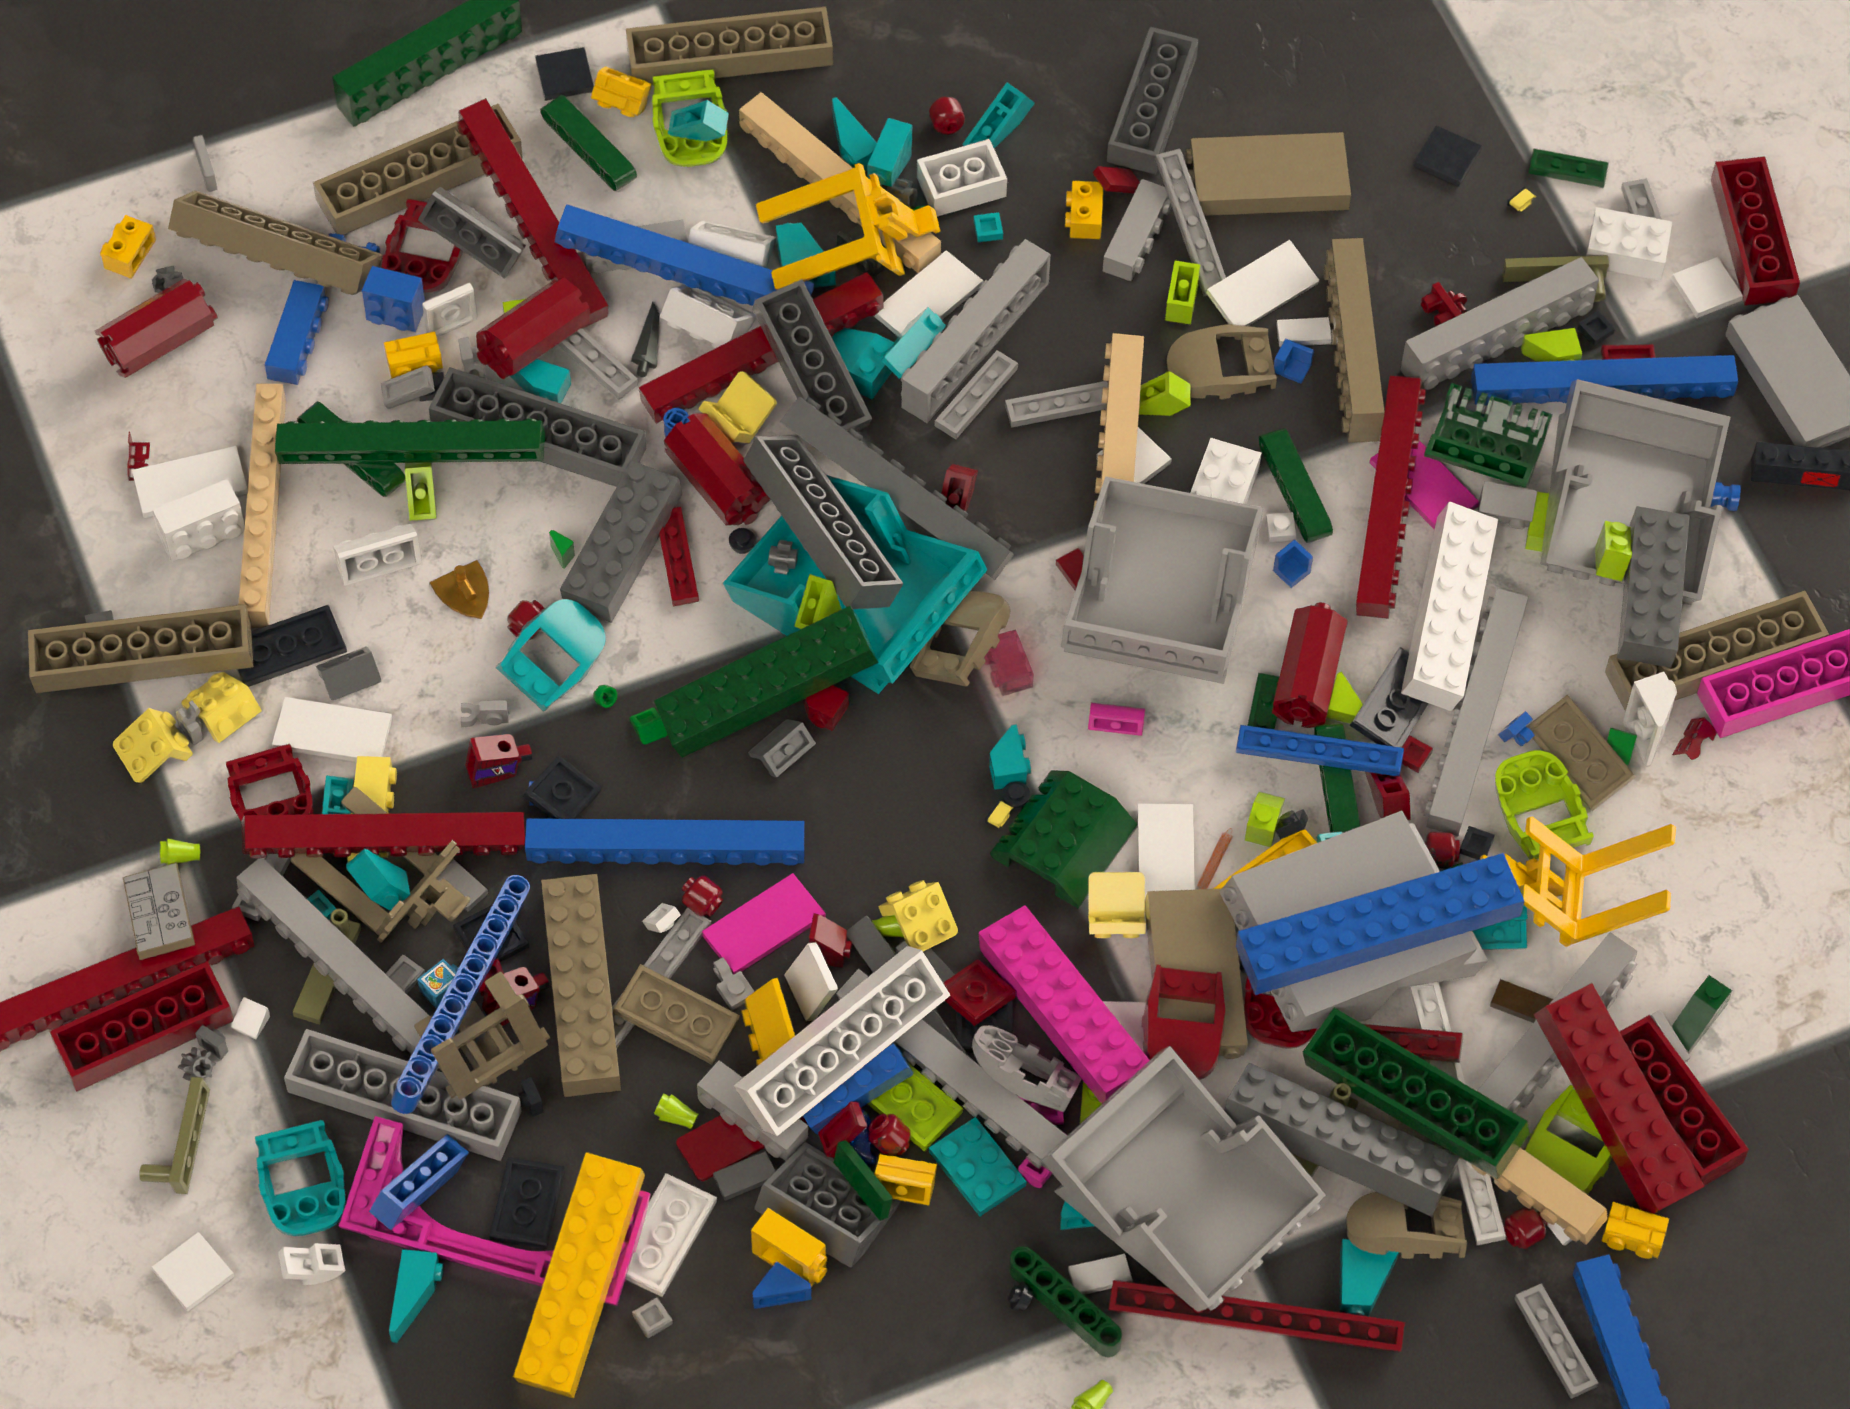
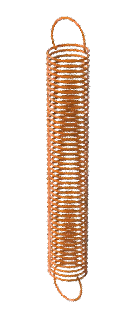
M1222 833L1206 868L1210 866L1211 870L1213 868L1217 870L1219 864L1216 861L1222 860L1224 854H1220L1217 859L1214 856L1218 853L1217 849L1224 840L1228 843L1224 845L1219 853L1222 850L1226 851L1232 837L1227 838V836L1224 838L1227 833L1224 835ZM1205 868L1202 875L1206 874L1209 871V869L1207 870ZM1213 870L1208 877L1206 875L1204 878H1200L1198 882L1200 884L1204 879L1205 881L1207 880L1202 888L1205 885L1209 886L1215 874Z

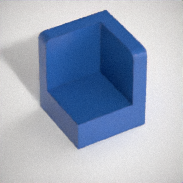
M1285 338L1275 357V373L1302 383L1312 365L1314 350Z
M1294 539L1275 555L1273 572L1292 588L1311 573L1313 556Z

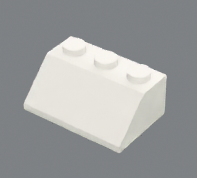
M700 221L690 229L688 243L767 268L776 237Z
M686 285L670 289L660 318L666 320L667 325L675 329L683 328L689 331V335L695 339H705L712 342V347L714 348L747 333L756 320L755 314L707 291L690 288Z
M411 524L398 525L387 531L370 533L365 537L345 540L333 546L335 559L344 586L422 564L418 536Z
M1665 672L1634 682L1623 719V724L1627 731L1637 734L1635 747L1645 766L1651 765L1669 721L1675 696L1677 695L1674 682L1668 680Z

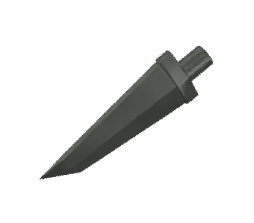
M653 301L631 358V362L638 365L636 374L639 377H646L648 368H656L658 362L660 314Z

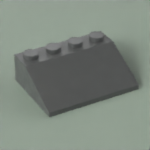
M805 1142L762 1185L754 1209L764 1214L770 1208L824 1243L827 1254L851 1268L866 1253L900 1205L901 1200L892 1199L888 1218L879 1221L836 1167L834 1159L827 1157L826 1154Z

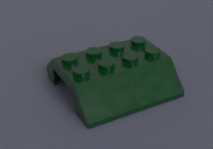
M1451 383L1443 412L1435 433L1430 437L1424 456L1526 488L1535 470L1553 414L1542 411L1536 430H1534L1533 426L1538 409L1532 408L1528 416L1527 426L1523 427L1517 425L1522 413V404H1516L1511 421L1509 422L1508 417L1513 402L1491 395L1486 413L1483 414L1488 394L1482 392L1477 401L1476 412L1466 409L1472 396V389L1466 387L1461 404L1457 406L1463 386Z
M1051 770L1044 778V782L1038 787V790L1043 795L1036 794L1030 797L1029 802L1025 804L1008 828L1012 835H1002L999 843L991 850L990 855L1006 867L1010 866L1011 858L1055 884V896L1079 909L1089 895V875L1092 872H1105L1134 833L1138 824L1112 795L1070 771Z

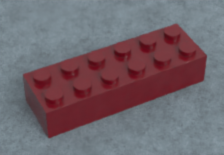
M1766 157L1715 162L1711 184L1740 291L1743 295L1744 306L1773 303L1785 297L1791 298L1796 296L1800 279Z
M208 961L49 1032L77 1092L197 1038L196 1032L202 1025L210 1030L212 1028L218 1029L233 1022L234 1019L231 1007Z
M1648 1015L1619 1031L1703 1184L1707 1185L1743 1164L1749 1151L1748 1147L1652 1017Z

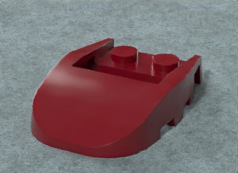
M407 199V210L404 215H398L394 223L395 227L391 235L388 234L385 241L386 251L382 258L381 267L422 278L424 293L440 291L450 281L463 251L454 245L449 261L400 252L408 227L434 232L418 221L427 202Z
M290 744L226 762L230 775L227 778L230 790L229 798L240 822L244 815L313 814L310 780L308 775L305 774L298 757H293ZM292 771L299 795L281 801H273L253 809L245 808L239 786Z
M1157 964L1152 973L1153 979L1142 1016L1141 1028H1143L1144 1033L1143 1052L1151 1060L1158 1052L1170 1046L1198 1080L1204 1079L1213 1072L1217 1065L1224 1037L1226 1009L1222 973L1217 972L1214 974L1164 968ZM1159 998L1215 1004L1214 1022L1211 1024L1157 1017Z
M1247 978L1244 1014L1248 1033L1260 1043L1285 1049L1298 1048L1308 1043L1317 1028L1292 1032L1274 996L1266 994L1255 995Z

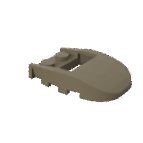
M1227 324L1196 330L1179 337L1172 344L1167 355L1168 372H1172L1190 384V398H1205L1206 395H1219L1220 399L1230 398L1232 394L1244 392L1247 395L1256 393V387L1269 384L1271 389L1276 388L1277 377L1273 366L1268 328ZM1220 337H1234L1237 340H1241L1247 376H1222L1216 339H1220Z
M970 591L943 623L978 630L966 656L930 649L933 638H937L942 630L940 626L912 660L910 668L915 676L968 686L970 682L967 677L973 669L980 670L986 662L984 657L990 648L995 649L1000 642L997 636L1000 629L1005 628L1010 617L1009 604L1000 595Z
M1372 1192L1359 1198L1353 1203L1347 1213L1346 1227L1349 1240L1359 1249L1370 1253L1385 1255L1388 1251L1400 1252L1401 1258L1413 1259L1414 1254H1429V1258H1442L1444 1252L1458 1253L1459 1258H1465L1467 1246L1461 1212L1462 1202L1442 1196L1431 1216L1433 1234L1407 1232L1405 1209H1408V1206L1378 1192Z

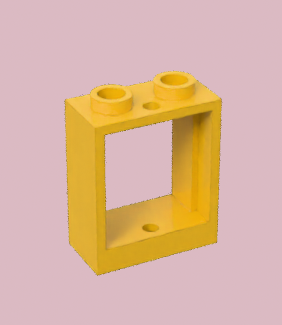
M768 1208L751 1230L752 1253L772 1266L776 1261L808 1281L811 1287L815 1282L819 1283L827 1272L826 1245Z

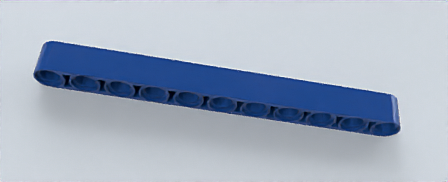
M519 875L508 877L397 1082L391 1099L392 1107L397 1112L409 1114L416 1109L439 1066L431 1049L448 1038L453 1039L523 908L530 889L529 882L524 877Z

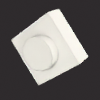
M1293 512L1266 514L1269 542L1296 540Z
M661 903L642 922L648 930L662 933L669 930L681 914L675 906Z

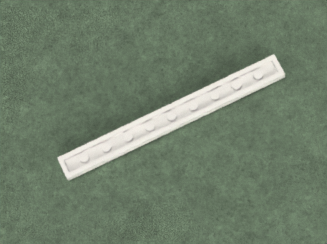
M1439 982L1410 986L1420 1029L1452 1032ZM1429 1060L1430 1064L1465 1084L1460 1063ZM1458 1159L1456 1167L1476 1244L1481 1245L1505 1240L1506 1235L1490 1176L1488 1174L1481 1175L1471 1166V1163L1464 1159Z

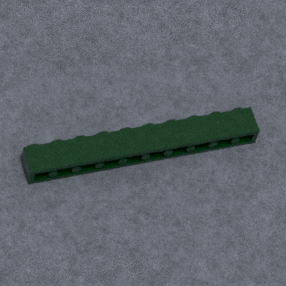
M531 418L524 419L523 421H510L508 419H499L497 421H483L480 419L456 421L448 419L444 422H431L429 420H419L417 422H404L401 420L377 422L368 420L364 423H352L350 421H340L338 423H325L323 421L298 423L289 421L277 424L275 454L279 464L544 461L545 431L542 421Z

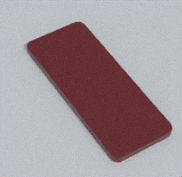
M721 1115L679 1137L676 1141L677 1148L699 1181H705L713 1177L714 1172L736 1164L765 1148L758 1140L754 1142L746 1137L743 1129L736 1124H728ZM801 1116L799 1119L807 1124L805 1118Z

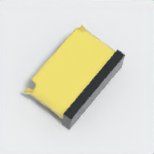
M1524 186L1508 199L1507 205H1511L1517 211L1520 210L1522 212L1532 204L1531 200L1533 197L1536 198V196Z
M999 799L985 818V823H990L1000 828L999 826L1003 827L1010 817L1009 812L1014 807Z

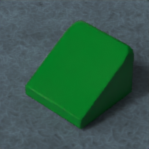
M551 530L549 532L551 548L560 565L565 569L575 556L574 542L555 530Z
M650 708L629 717L643 745L667 736L662 719L655 708Z
M1610 728L1607 743L1626 765L1630 763L1637 734Z

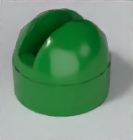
M599 685L593 693V698L598 705L609 708L617 700V691L609 685Z

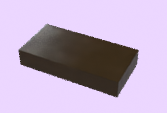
M1500 979L1490 1007L1534 1023L1536 1021L1534 1014L1549 1005L1553 999Z

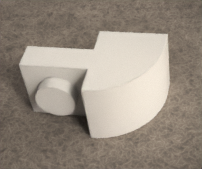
M314 1243L310 1248L283 1247L278 1252L283 1279L302 1280L303 1285L324 1283L337 1278L345 1272L341 1246L339 1244Z

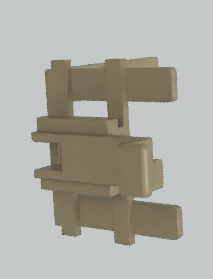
M353 787L341 802L352 814H388L357 787ZM453 840L439 856L437 854L419 856L418 852H407V855L403 856L424 874V877L410 892V896L403 902L399 901L389 913L370 900L363 891L322 857L309 858L306 857V854H295V857L291 858V862L378 934L377 940L381 943L406 914L410 917L407 922L415 929L420 923L426 926L437 911L447 920L453 922L471 901L469 896L465 897L444 878L440 882L437 880L460 850L455 846L457 843ZM426 899L432 903L430 906L425 902Z
M502 972L495 974L485 981L486 986L500 1008L485 1017L477 1003L473 1001L458 1028L460 1033L455 1035L453 1039L448 1038L431 1049L439 1064V1068L450 1084L446 1087V1090L451 1098L457 1096L461 1100L483 1085L487 1086L490 1083H496V1077L509 1069L512 1071L517 1070V1066L524 1063L525 1059L548 1046L546 1040L550 1036L544 1027L539 1028L528 1007L527 1000L523 994L516 995ZM427 1016L414 1025L420 1037H422L432 1019L431 1016ZM506 1019L509 1020L520 1041L513 1045L500 1024ZM459 1048L462 1049L470 1064L474 1068L472 1072H470L461 1054L459 1053Z

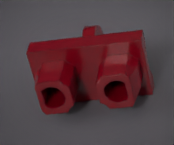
M1437 282L1432 285L1431 292L1422 297L1421 307L1426 313L1438 310L1440 314L1434 316L1435 326H1438L1465 313L1467 310L1464 305L1467 302V297L1463 293L1456 295L1453 291L1447 293L1442 285Z

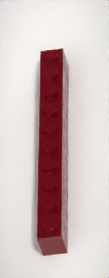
M485 98L459 110V117L456 122L459 132L462 136L466 135L470 141L468 144L474 156L478 155L482 162L481 168L486 177L490 176L493 180V188L496 195L504 199L506 203L505 209L509 217L515 218L517 221L518 232L523 239L527 238L530 243V252L535 260H540L542 272L547 281L559 280L564 277L579 288L582 293L579 297L581 303L583 304L586 301L590 307V322L583 326L582 329L608 317L609 305L577 251L555 243L559 221L487 99Z
M868 272L812 299L831 337L836 332L844 328L853 327L858 321L868 316H874L884 309L883 294ZM761 326L640 386V399L655 424L664 420L665 413L670 409H690L696 406L698 402L718 395L722 390L728 388L739 372H746L749 376L760 374L767 367L777 363L778 360Z
M1390 376L1356 599L1357 616L1389 619L1390 609H1395L1397 593L1392 592L1393 585H1399L1400 570H1396L1397 562L1402 563L1403 547H1399L1400 540H1405L1407 525L1402 524L1403 517H1408L1410 501H1406V494H1412L1413 479L1409 478L1410 472H1415L1416 456H1412L1413 449H1418L1420 434L1416 433V427H1421L1423 411H1419V406L1425 404L1426 389H1421V378Z
M524 812L244 815L241 821L242 854H250V858H265L267 854H278L279 858L295 857V854H306V857L317 858L322 857L323 853H334L335 857H349L351 853H360L363 849H367L378 856L379 853L390 852V856L394 857L406 856L407 852H418L419 856L435 855V852H442L452 840L457 843L455 846L460 849L455 856L462 855L463 851H473L474 855L479 856L488 855L490 851H501L502 855H514L525 846Z
M238 906L191 925L195 941L193 946L142 960L139 959L137 948H133L1 1001L0 1051L8 1048L10 1044L20 1040L32 1039L38 1033L48 1029H56L67 1021L83 1017L92 1011L103 1008L208 961L209 965H215L233 954L245 953L254 946V942L240 907Z
M1113 1280L1109 1311L1398 1353L1402 1349L1405 1322L1227 1296H1222L1224 1300L1213 1310L1210 1311L1209 1308L1197 1312L1170 1288Z

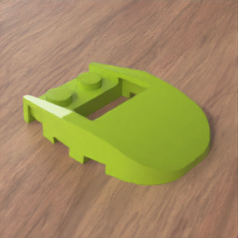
M713 69L653 77V125L662 154L673 165L680 167L706 165L719 160L725 152L727 128L725 136L709 141L671 136L668 134V130H665L661 103L711 97L713 104L726 111L720 88L716 87L714 82L715 73Z
M1540 750L1525 752L1504 760L1497 768L1495 774L1496 794L1509 833L1529 860L1533 858L1539 859L1540 844L1529 837L1526 832L1522 831L1516 821V815L1564 801L1571 817L1545 826L1572 848L1584 844L1586 846L1591 845L1594 838L1593 832L1588 833L1586 826L1588 815L1586 808L1582 805L1580 799L1581 792L1577 784L1572 783L1567 776V769L1555 755Z
M1569 1085L1543 1113L1531 1132L1524 1150L1582 1192L1588 1194L1593 1189L1596 1181L1603 1177L1608 1170L1612 1156L1606 1145H1604L1597 1158L1547 1130L1554 1117L1558 1115L1602 1140L1578 1094L1573 1089L1574 1087Z

